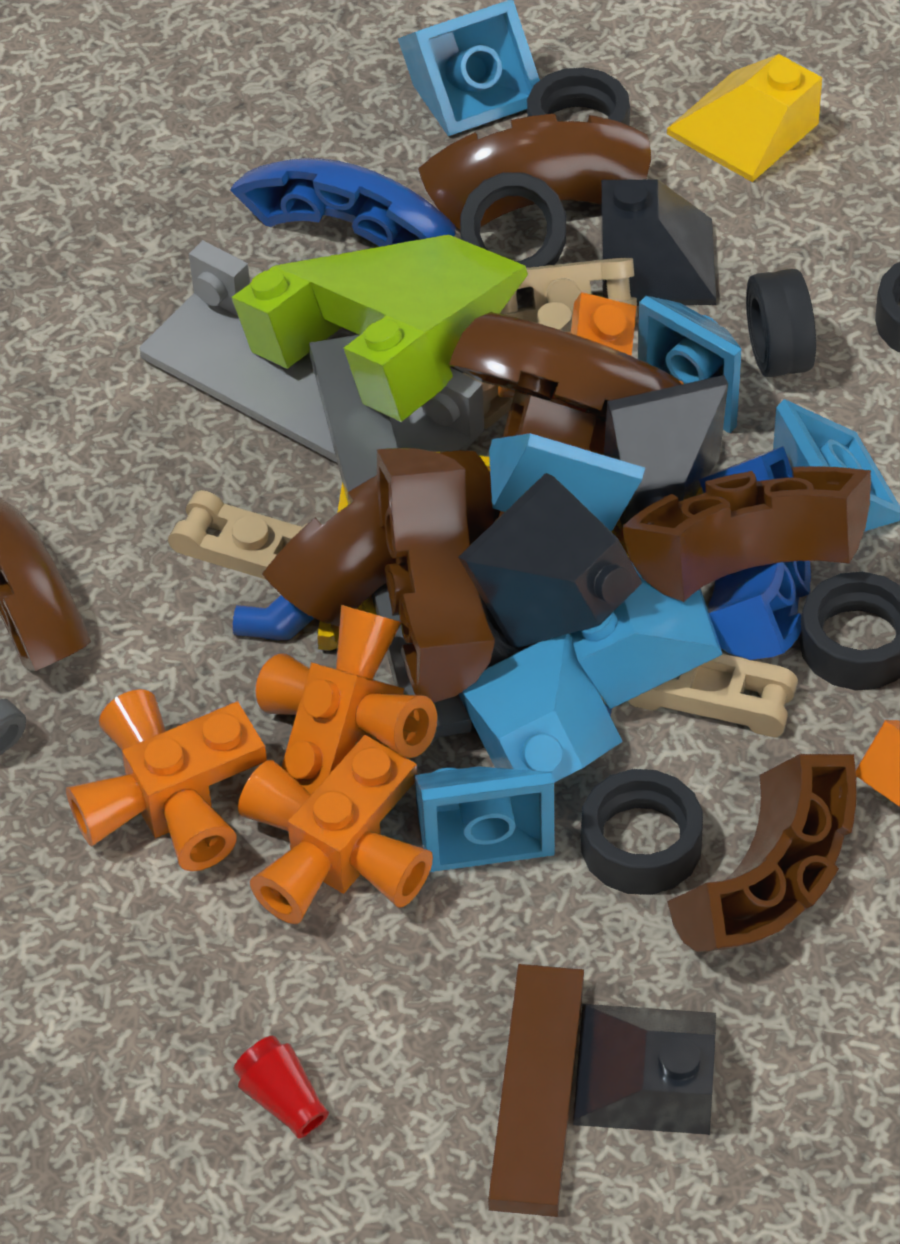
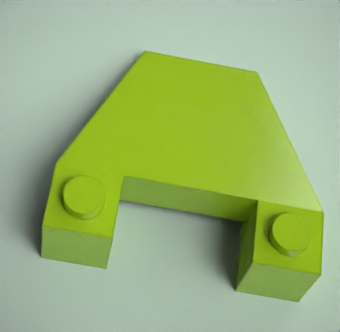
M443 235L275 265L267 271L256 275L250 284L231 298L251 352L287 369L310 352L311 342L326 340L342 327L358 334L359 336L343 349L362 404L402 422L443 390L451 380L453 375L449 363L465 329L480 316L490 312L500 314L528 276V272L523 264L454 236Z

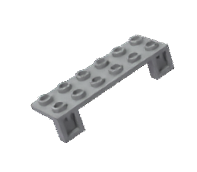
M202 240L189 253L194 294L139 347L141 358L337 463L310 359V352L288 369L251 352L231 298L250 284L248 263ZM451 368L453 377L443 390L402 422L390 417L398 448H416L434 452L466 451L484 431L483 384Z

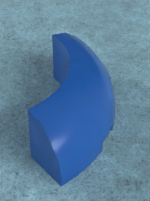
M299 158L262 165L246 172L230 189L268 227L293 221L319 223L322 217L326 215L353 223L352 228L355 234L368 239L379 247L443 235L455 236L456 234L455 225L442 212L411 189L375 171L338 160Z
M784 446L715 472L699 479L705 493V481L728 475L753 471L757 481L793 478ZM810 561L766 564L740 570L715 580L714 591L707 609L720 647L729 654L749 660L775 657L785 653L792 647L802 630L801 614H797L799 598L810 594Z

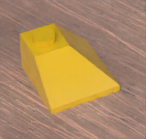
M780 54L774 55L733 71L667 128V135L753 182L819 124L822 77Z

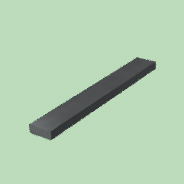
M359 335L310 343V359L348 505L351 504L348 499V492L377 475V449L398 448L390 417L362 404L343 348ZM386 582L372 594L376 615L400 621L399 615H392ZM400 625L386 654L394 685L405 689L403 695H415L401 654L402 645L411 643H406ZM459 694L455 697L434 702L438 718L434 738L471 732L472 721Z

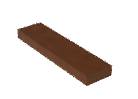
M518 964L488 1197L489 1211L558 1217L584 988V969Z

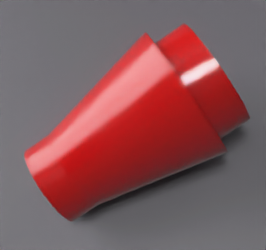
M273 1035L265 1037L247 1049L235 1063L233 1071L240 1079L238 1088L285 1124L298 1139L309 1134L327 1119L329 1111L319 1100L291 1044H281L276 1036Z

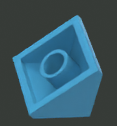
M786 399L776 407L773 449L784 446L791 468L799 466H826L871 470L870 506L865 531L900 521V505L857 432Z
M531 433L492 439L489 449L493 509L505 512L545 473H548L568 489L611 532L641 483L645 467Z

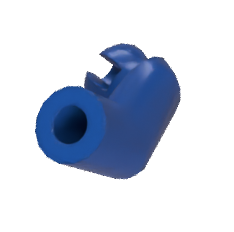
M280 595L267 608L236 605L233 616V634L246 637L289 640L307 626L314 617L304 613Z

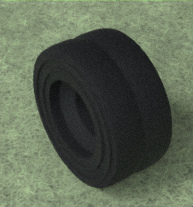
M784 269L776 272L757 273L750 276L746 289L747 323L752 351L761 374L765 377H775L787 373L795 374L811 370L814 367L816 357V329L812 302L802 273L798 269Z

